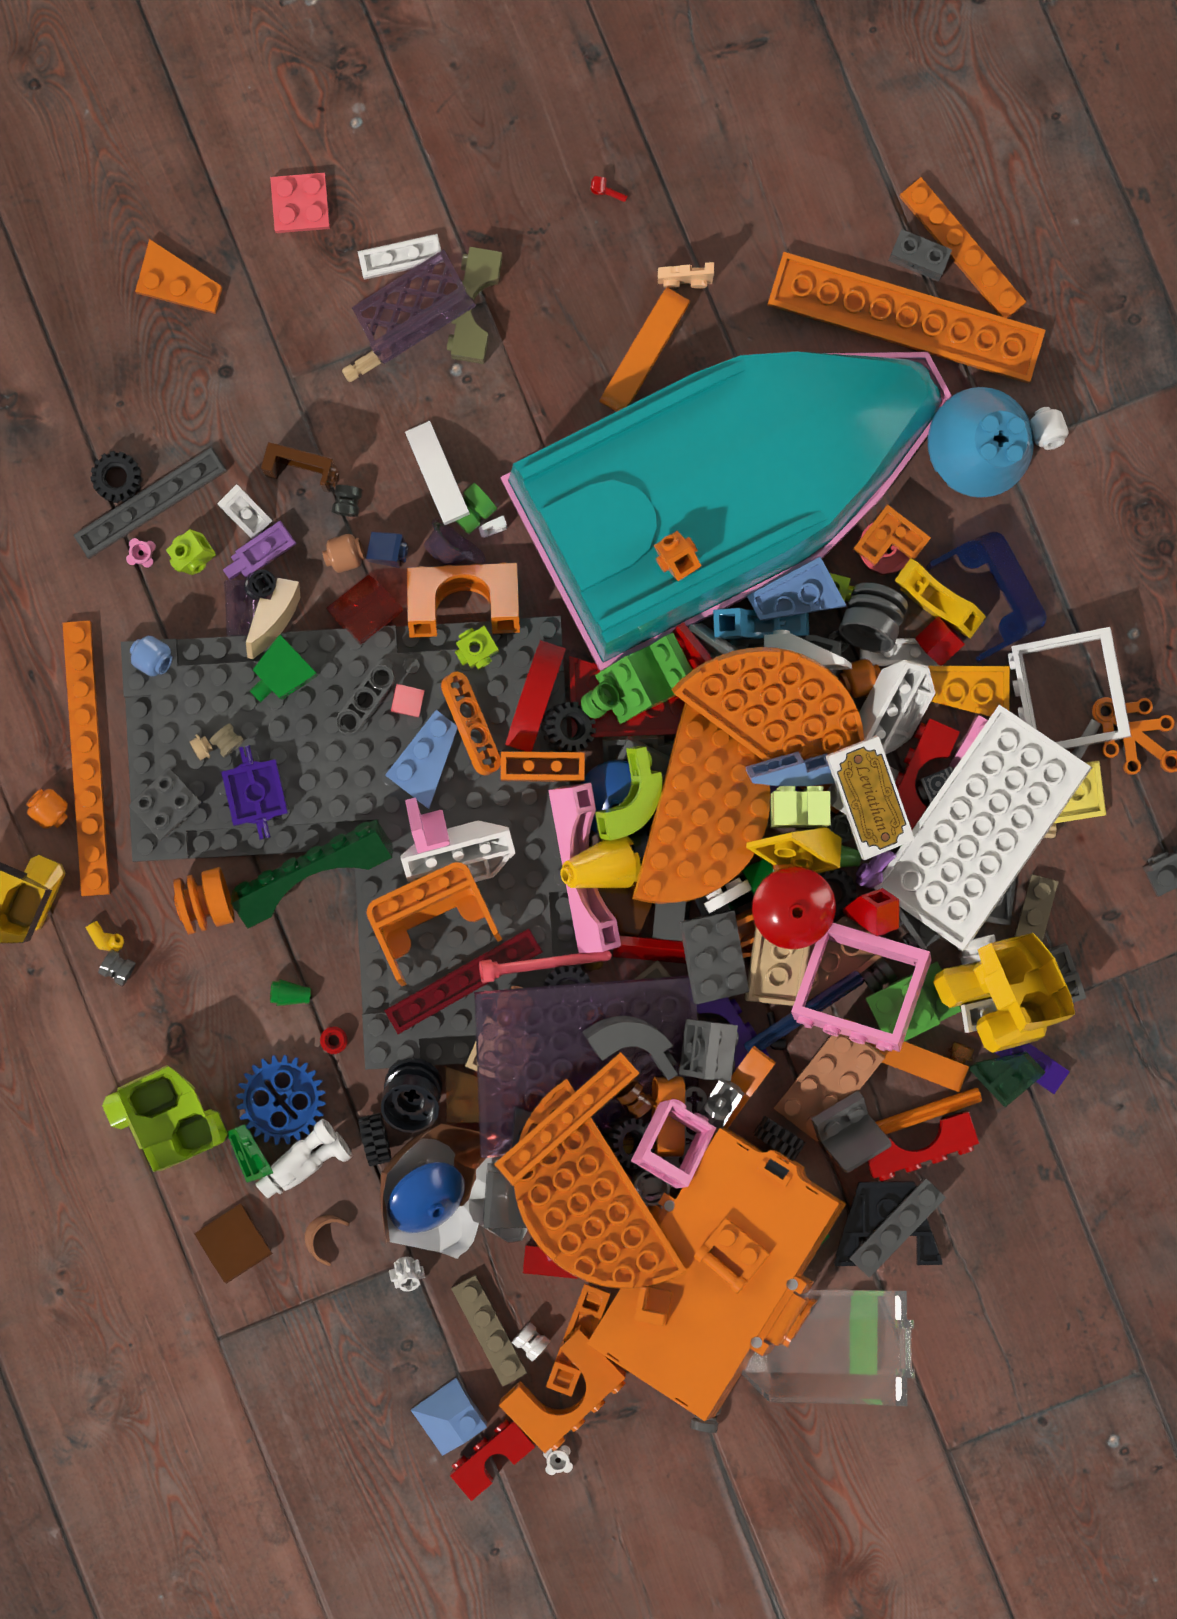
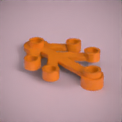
M1103 697L1098 699L1092 707L1093 718L1102 724L1103 733L1114 731L1113 724L1117 727L1112 698ZM1142 698L1137 702L1125 703L1127 714L1137 712L1140 715H1146L1153 709L1151 700L1147 698ZM1142 701L1146 702L1149 706L1146 712L1141 711L1139 708V704ZM1103 706H1107L1110 709L1109 716L1101 714ZM1163 715L1158 719L1129 722L1132 737L1123 738L1126 761L1123 764L1125 773L1134 775L1141 769V763L1137 760L1135 741L1160 760V766L1164 771L1168 773L1177 771V751H1166L1143 733L1144 731L1160 730L1162 732L1172 730L1175 722L1170 715ZM1163 718H1166L1170 721L1169 728H1163L1161 726V721ZM1115 740L1104 742L1101 749L1102 754L1106 758H1113L1118 755L1119 746L1115 743ZM1107 745L1114 746L1115 752L1113 755H1109L1106 752ZM1168 757H1173L1175 759V765L1173 767H1169L1166 764V759ZM1130 761L1135 762L1137 765V769L1134 772L1129 771L1127 767Z

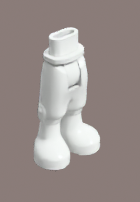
M321 1119L315 1124L314 1130L304 1140H299L293 1144L271 1166L273 1174L261 1178L255 1184L267 1198H270L275 1193L282 1194L283 1190H289L315 1173L327 1159L336 1157L338 1160L346 1162L353 1155L342 1136L337 1131H334L328 1121ZM320 1144H323V1145H322L321 1147H319L316 1151H313V1152H312V1150H313L314 1148H316V1147L319 1146Z

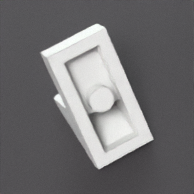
M237 484L217 503L251 539L257 537L272 522L264 511Z
M992 998L961 1005L965 1033L977 1031L976 1024L978 1019L985 1014L998 1011Z

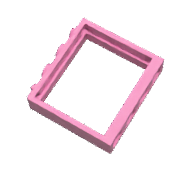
M832 923L828 932L815 943L791 1011L793 1018L797 1020V1023L803 1024L806 1028H812L814 1025L823 1028V1032L832 1036H839L840 1033L850 1036L849 1039L858 1044L869 1042L876 1044V1048L882 1051L888 1050L892 1052V1050L900 1052L932 960L930 951ZM828 940L916 966L893 1034L805 1008Z

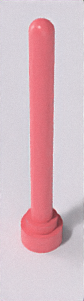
M607 950L604 952L577 953L498 964L497 961L492 962L491 959L479 961V971L482 983L494 982L495 978H499V975L608 961L611 959L612 954Z

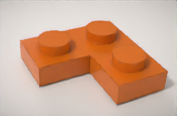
M886 505L853 550L874 566L891 544L914 560L931 537L889 505Z

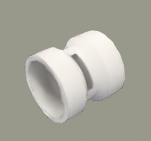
M529 1322L514 1338L512 1343L517 1348H522L526 1352V1356L533 1361L547 1347L550 1340L545 1335H540L536 1331V1327Z

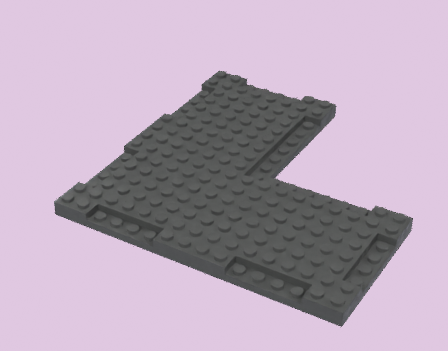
M561 616L520 618V633L492 634L491 621L437 624L436 637L410 638L408 626L281 633L280 635L309 664L318 676L283 700L279 699L272 692L261 703L249 690L261 680L253 669L271 645L254 659H250L247 657L246 649L248 635L178 640L159 639L171 649L172 663L164 674L153 677L148 676L132 665L130 648L135 641L121 642L131 803L168 767L202 801L198 805L200 808L198 810L195 809L186 817L188 820H183L181 826L177 825L169 834L170 837H165L162 841L156 837L129 806L132 862L307 852L315 846L321 847L329 843L339 834L345 835L354 831L361 823H370L376 819L393 844V858L369 870L355 868L365 1070L390 1068L396 1062L408 1058L422 1059L432 1065L467 1063L486 1016L489 1015L495 1018L493 1010L499 993L504 989H511L512 986L524 988L527 991V995L533 1000V1007L528 1022L524 1026L519 1027V1029L538 1036L529 1060L586 1057L585 1036L582 1033L585 1030L584 1011L574 1016H563L550 1009L544 1000L542 991L544 980L555 968L504 974L495 979L494 982L484 985L400 1034L396 1033L384 1011L528 928L543 951L532 959L579 953L567 888L560 875L562 861L548 791L570 785V782L501 781V765L498 770L490 775H481L474 769L461 735L457 730L430 809L418 800L417 803L421 815L443 810L447 829L478 820L509 827L515 854L512 858L508 859L506 864L493 878L476 882L503 940L497 942L486 918L476 922H469L460 915L458 908L455 907L407 930L411 939V948L406 955L396 959L407 985L402 987L396 981L367 917V907L370 902L410 883L407 881L400 856L415 843L405 800L414 797L385 775L435 710L439 711L456 725L441 689L442 680L452 672L457 671L467 677L500 758L501 752H525L507 746L505 743L539 641L542 640L562 647ZM485 626L498 647L499 653L490 657L492 662L479 670L476 666L471 669L468 663L462 665L454 652L459 649L456 644L460 640L458 636L470 628L476 631ZM474 645L470 651L478 652L480 646ZM563 660L543 718L548 716L546 712L552 709L553 706L566 703ZM385 665L389 667L395 675L393 688L359 733L353 736L342 734L336 726V718L339 712L375 666ZM385 671L378 672L375 676V683L379 686L386 685L390 680L389 673ZM454 682L451 683V687H452V688H459V687H460V685H459L458 682H457V683H454ZM396 684L425 690L419 718L391 711ZM368 693L362 694L358 699V704L362 708H368L373 703V697ZM464 694L460 697L458 696L456 698V701H459L462 698H464ZM461 704V714L464 717L470 718L472 713L470 707L466 704ZM349 715L343 718V729L352 730L356 726V718ZM567 717L560 724L561 732L566 737H568ZM542 719L532 752H558L555 751L556 747L551 748L548 745L551 741L549 739L545 740L543 737L547 735V732L542 731V726L546 725V722H543ZM230 723L234 727L235 734L242 736L244 742L235 751L223 758L218 746L212 745L209 740L221 728ZM473 729L470 734L471 739L475 743H481V733ZM196 734L200 738L206 736L213 749V751L209 752V759L206 757L200 761L189 741L196 738ZM248 745L251 746L253 761L277 760L288 814L276 816L267 821L271 837L259 840L256 824L246 823L233 826L221 771L235 769L242 764L239 748L244 747L245 749V746ZM483 746L482 748L478 749V753L482 750H486V747ZM490 759L482 760L484 765L491 764ZM579 964V965H571V966H575V967H578L579 969H581V964ZM564 980L557 987L558 997L563 1001L574 1000L579 992L578 985L572 980Z

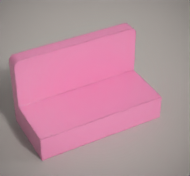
M416 797L405 800L417 852L422 853L450 845L443 810L421 815Z

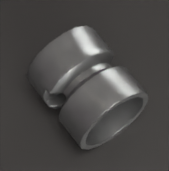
M642 1167L634 1170L632 1184L645 1205H658L664 1192L669 1194L670 1184Z

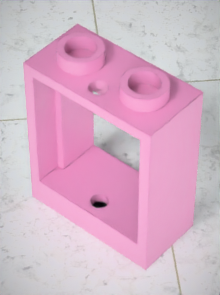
M671 1099L659 1103L631 1161L678 1189L689 1186L716 1127L708 1122V1118L699 1113L693 1114L686 1109L687 1106L683 1102ZM667 1116L672 1117L696 1132L680 1168L650 1151Z

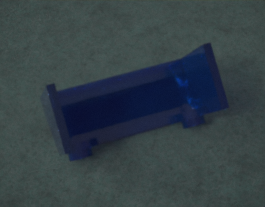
M989 532L970 540L934 559L926 566L929 572L957 556L960 562L970 569L986 564L1012 610L1011 613L1004 616L999 622L998 629L1004 642L977 656L976 660L978 663L1035 633L1046 623L1047 616L1043 606L1005 537L998 532Z

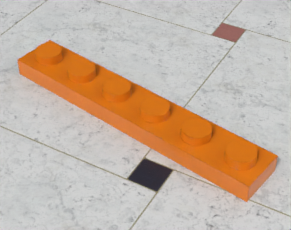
M922 177L900 194L899 197L934 239L940 245L952 249L950 258L999 316L1009 318L1026 303L1024 298Z
M620 1052L494 1163V1166L514 1186L639 1075V1072Z

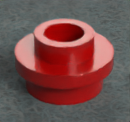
M335 1026L325 1029L320 1037L321 1047L329 1054L342 1052L348 1043L345 1031ZM331 1035H336L339 1038V1043L336 1046L329 1043Z

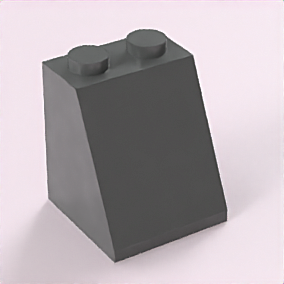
M487 1163L483 1228H526L518 1209L514 1186L509 1183L494 1164Z

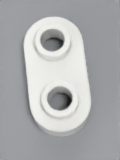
M739 877L725 885L727 891L723 892L719 888L706 896L708 901L704 903L708 912L711 913L752 890L748 880L742 882Z

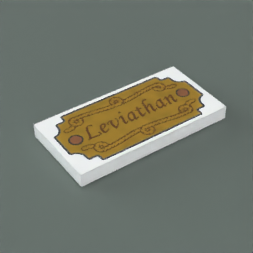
M873 736L826 755L863 860L915 840L879 736Z

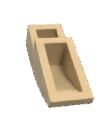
M277 578L271 600L259 599L246 640L248 658L254 659L262 653L288 625L301 598L298 581Z

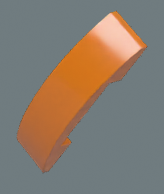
M584 1283L563 1340L580 1324L592 1336L602 1318L610 1292ZM560 1349L546 1387L572 1397L581 1371Z

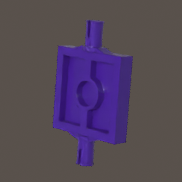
M248 745L245 746V749L244 747L239 748L242 764L235 769L221 771L233 826L246 823L256 824L259 840L271 837L267 821L276 816L288 814L277 760L253 761L251 746Z

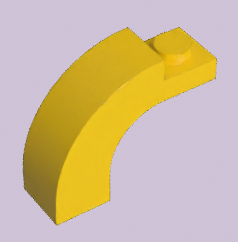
M911 558L895 579V582L901 587L900 590L912 601L935 618L939 616L952 629L970 639L986 618L975 604L947 589L933 578L917 561Z

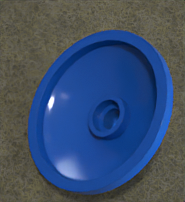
M614 760L599 764L585 775L584 782L580 783H591L596 811L613 808V804H620L627 797L631 787V774L627 761ZM655 812L649 819V821L644 825L646 829H648L652 825ZM594 814L591 830L599 835L596 815Z
M443 1162L429 1163L411 1171L400 1180L390 1195L387 1206L390 1220L399 1230L408 1233L425 1232L440 1226L455 1213L462 1201L465 1192L463 1176L456 1167Z

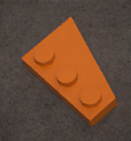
M149 239L135 292L140 295L216 314L222 286Z

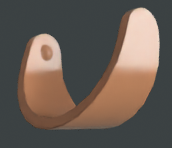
M324 1215L314 1219L308 1225L305 1232V1244L308 1251L317 1261L327 1266H331V1263L317 1256L314 1251L313 1240L315 1234L327 1223L338 1222L346 1226L350 1225L348 1221L333 1215Z

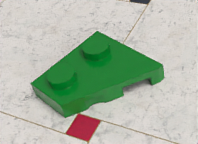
M245 1124L227 1131L228 1138L247 1183L273 1174L270 1165Z

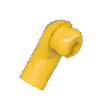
M98 921L85 927L98 949L119 951L123 947L124 938L122 935L104 933Z

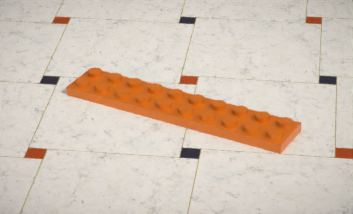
M783 252L767 304L770 307L917 351L928 352L937 357L1028 384L1031 381L1046 331L787 252Z

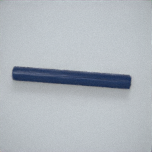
M853 971L806 1002L805 1008L819 1012L823 1011L864 983L862 976L858 971ZM791 1012L747 1041L744 1047L748 1053L753 1046L762 1051L802 1024L794 1020Z

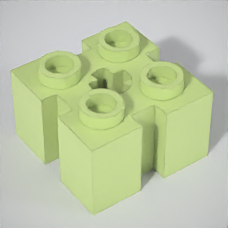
M779 786V788H776V791L770 794V828H817L830 825V791H823V786H807L804 788V792L795 791V786Z

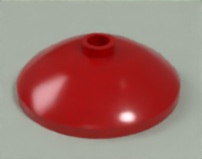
M800 866L784 867L769 874L756 889L752 902V915L759 932L770 943L785 949H801L819 941L830 929L836 911L834 894L826 880L817 872ZM797 907L801 908L802 911L800 915H792L793 909Z

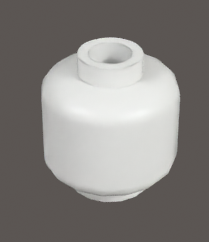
M1043 407L1035 412V416L1030 420L1033 439L1037 446L1051 450L1064 444V439L1067 438L1069 431L1061 411L1050 409V407Z

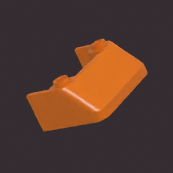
M460 862L451 863L373 900L368 905L367 917L396 981L402 987L407 985L396 959L406 955L411 948V939L407 930L455 907L458 908L460 915L469 922H476L486 918L497 942L503 940L469 868L465 864Z

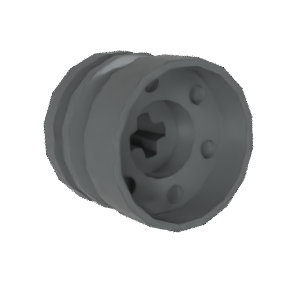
M876 583L857 584L852 590L851 598L848 601V609L844 613L839 626V633L845 641L862 650L874 653L891 651L899 634L898 626L902 624L908 608L907 601L894 589Z

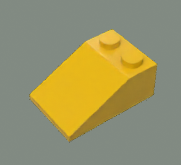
M817 827L812 830L791 832L748 842L746 848L773 865L792 864V866L805 867L821 873L840 868L842 838L827 827Z

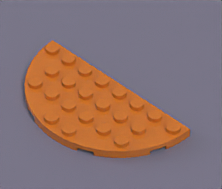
M756 647L719 655L693 669L672 688L676 696L763 761L794 752H799L803 760L826 753L829 755L864 740L860 714L852 697L841 681L816 660L791 650ZM833 783L814 786H823V791H827ZM798 786V787H800L802 790H804V788H806L807 786ZM830 804V810L837 814L839 810Z
M686 702L632 898L643 902L657 904L687 902L718 890L736 877L750 862L755 853L746 848L747 843L763 839L768 823L771 799L770 785L752 783L745 768L746 766L763 762V760Z
M568 1079L557 1085L541 1100L528 1118L519 1141L575 1093ZM589 1118L514 1185L518 1209L529 1234L538 1247L553 1262L570 1274L600 1286L632 1289L640 1288L641 1286L657 1285L686 1272L685 1267L592 1118Z

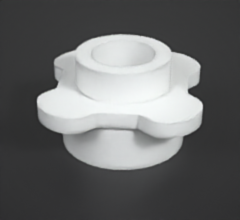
M562 1445L555 1451L550 1448L546 1453H543L547 1460L545 1470L549 1475L563 1471L569 1473L572 1470L573 1465L569 1460L571 1450L568 1446ZM560 1458L561 1461L557 1463L555 1459Z

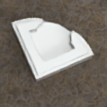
M504 516L480 526L481 537L485 538L507 530Z

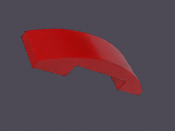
M542 640L539 641L505 745L525 752H532L566 648Z

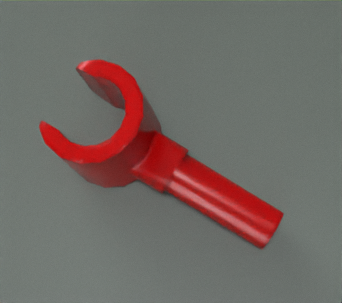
M600 176L593 177L591 180V192L593 194H605L623 202L626 201V195L606 187V178Z

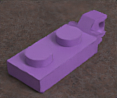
M280 520L236 550V553L231 556L234 562L224 568L223 571L230 581L241 573L246 578L295 546L296 542Z

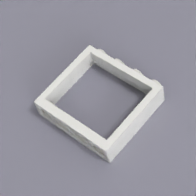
M1110 627L1011 646L1012 653H1008L1010 669H1016L1017 680H1013L1015 696H1021L1023 706L1018 707L1019 718L1037 730L1023 654L1101 639L1118 730L1055 742L1064 749L1132 737Z

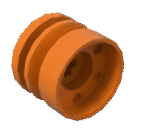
M220 867L203 871L201 876L202 885L197 884L193 875L187 876V889L182 878H177L173 881L176 910L188 935L196 933L195 920H197L202 931L207 930V917L210 916L216 927L235 922L229 889Z

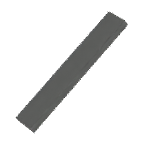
M211 447L73 536L87 558L90 559L221 476L227 470Z

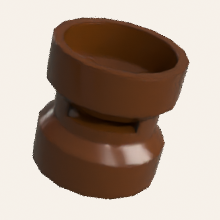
M637 1079L632 1080L616 1095L621 1104L627 1105L628 1112L633 1118L643 1116L652 1108L655 1102L649 1093L643 1092V1086Z

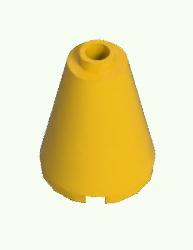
M628 836L614 840H602L565 861L560 872L561 879L570 888H629L634 886L633 883L638 880L641 868L638 852L633 853L630 845L634 843Z

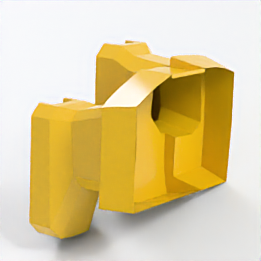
M1034 933L983 946L978 949L981 961L945 968L936 974L933 982L942 1003L949 1008L989 998L993 999L998 1011L985 1014L978 1019L976 1029L984 1048L992 1053L1038 1041L1045 1036L1047 1026L1068 1020L1075 1015L1071 994L1058 964L1050 951Z

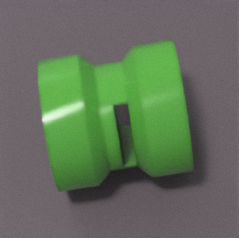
M602 682L582 696L581 706L589 717L594 719L600 718L608 710L618 705L619 694L613 685Z

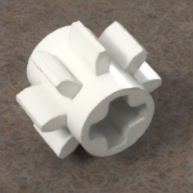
M412 1257L399 1258L394 1262L395 1269L389 1270L391 1282H394L396 1289L400 1288L402 1291L415 1290L420 1286L419 1279L425 1278L423 1266H420L418 1259L414 1260Z

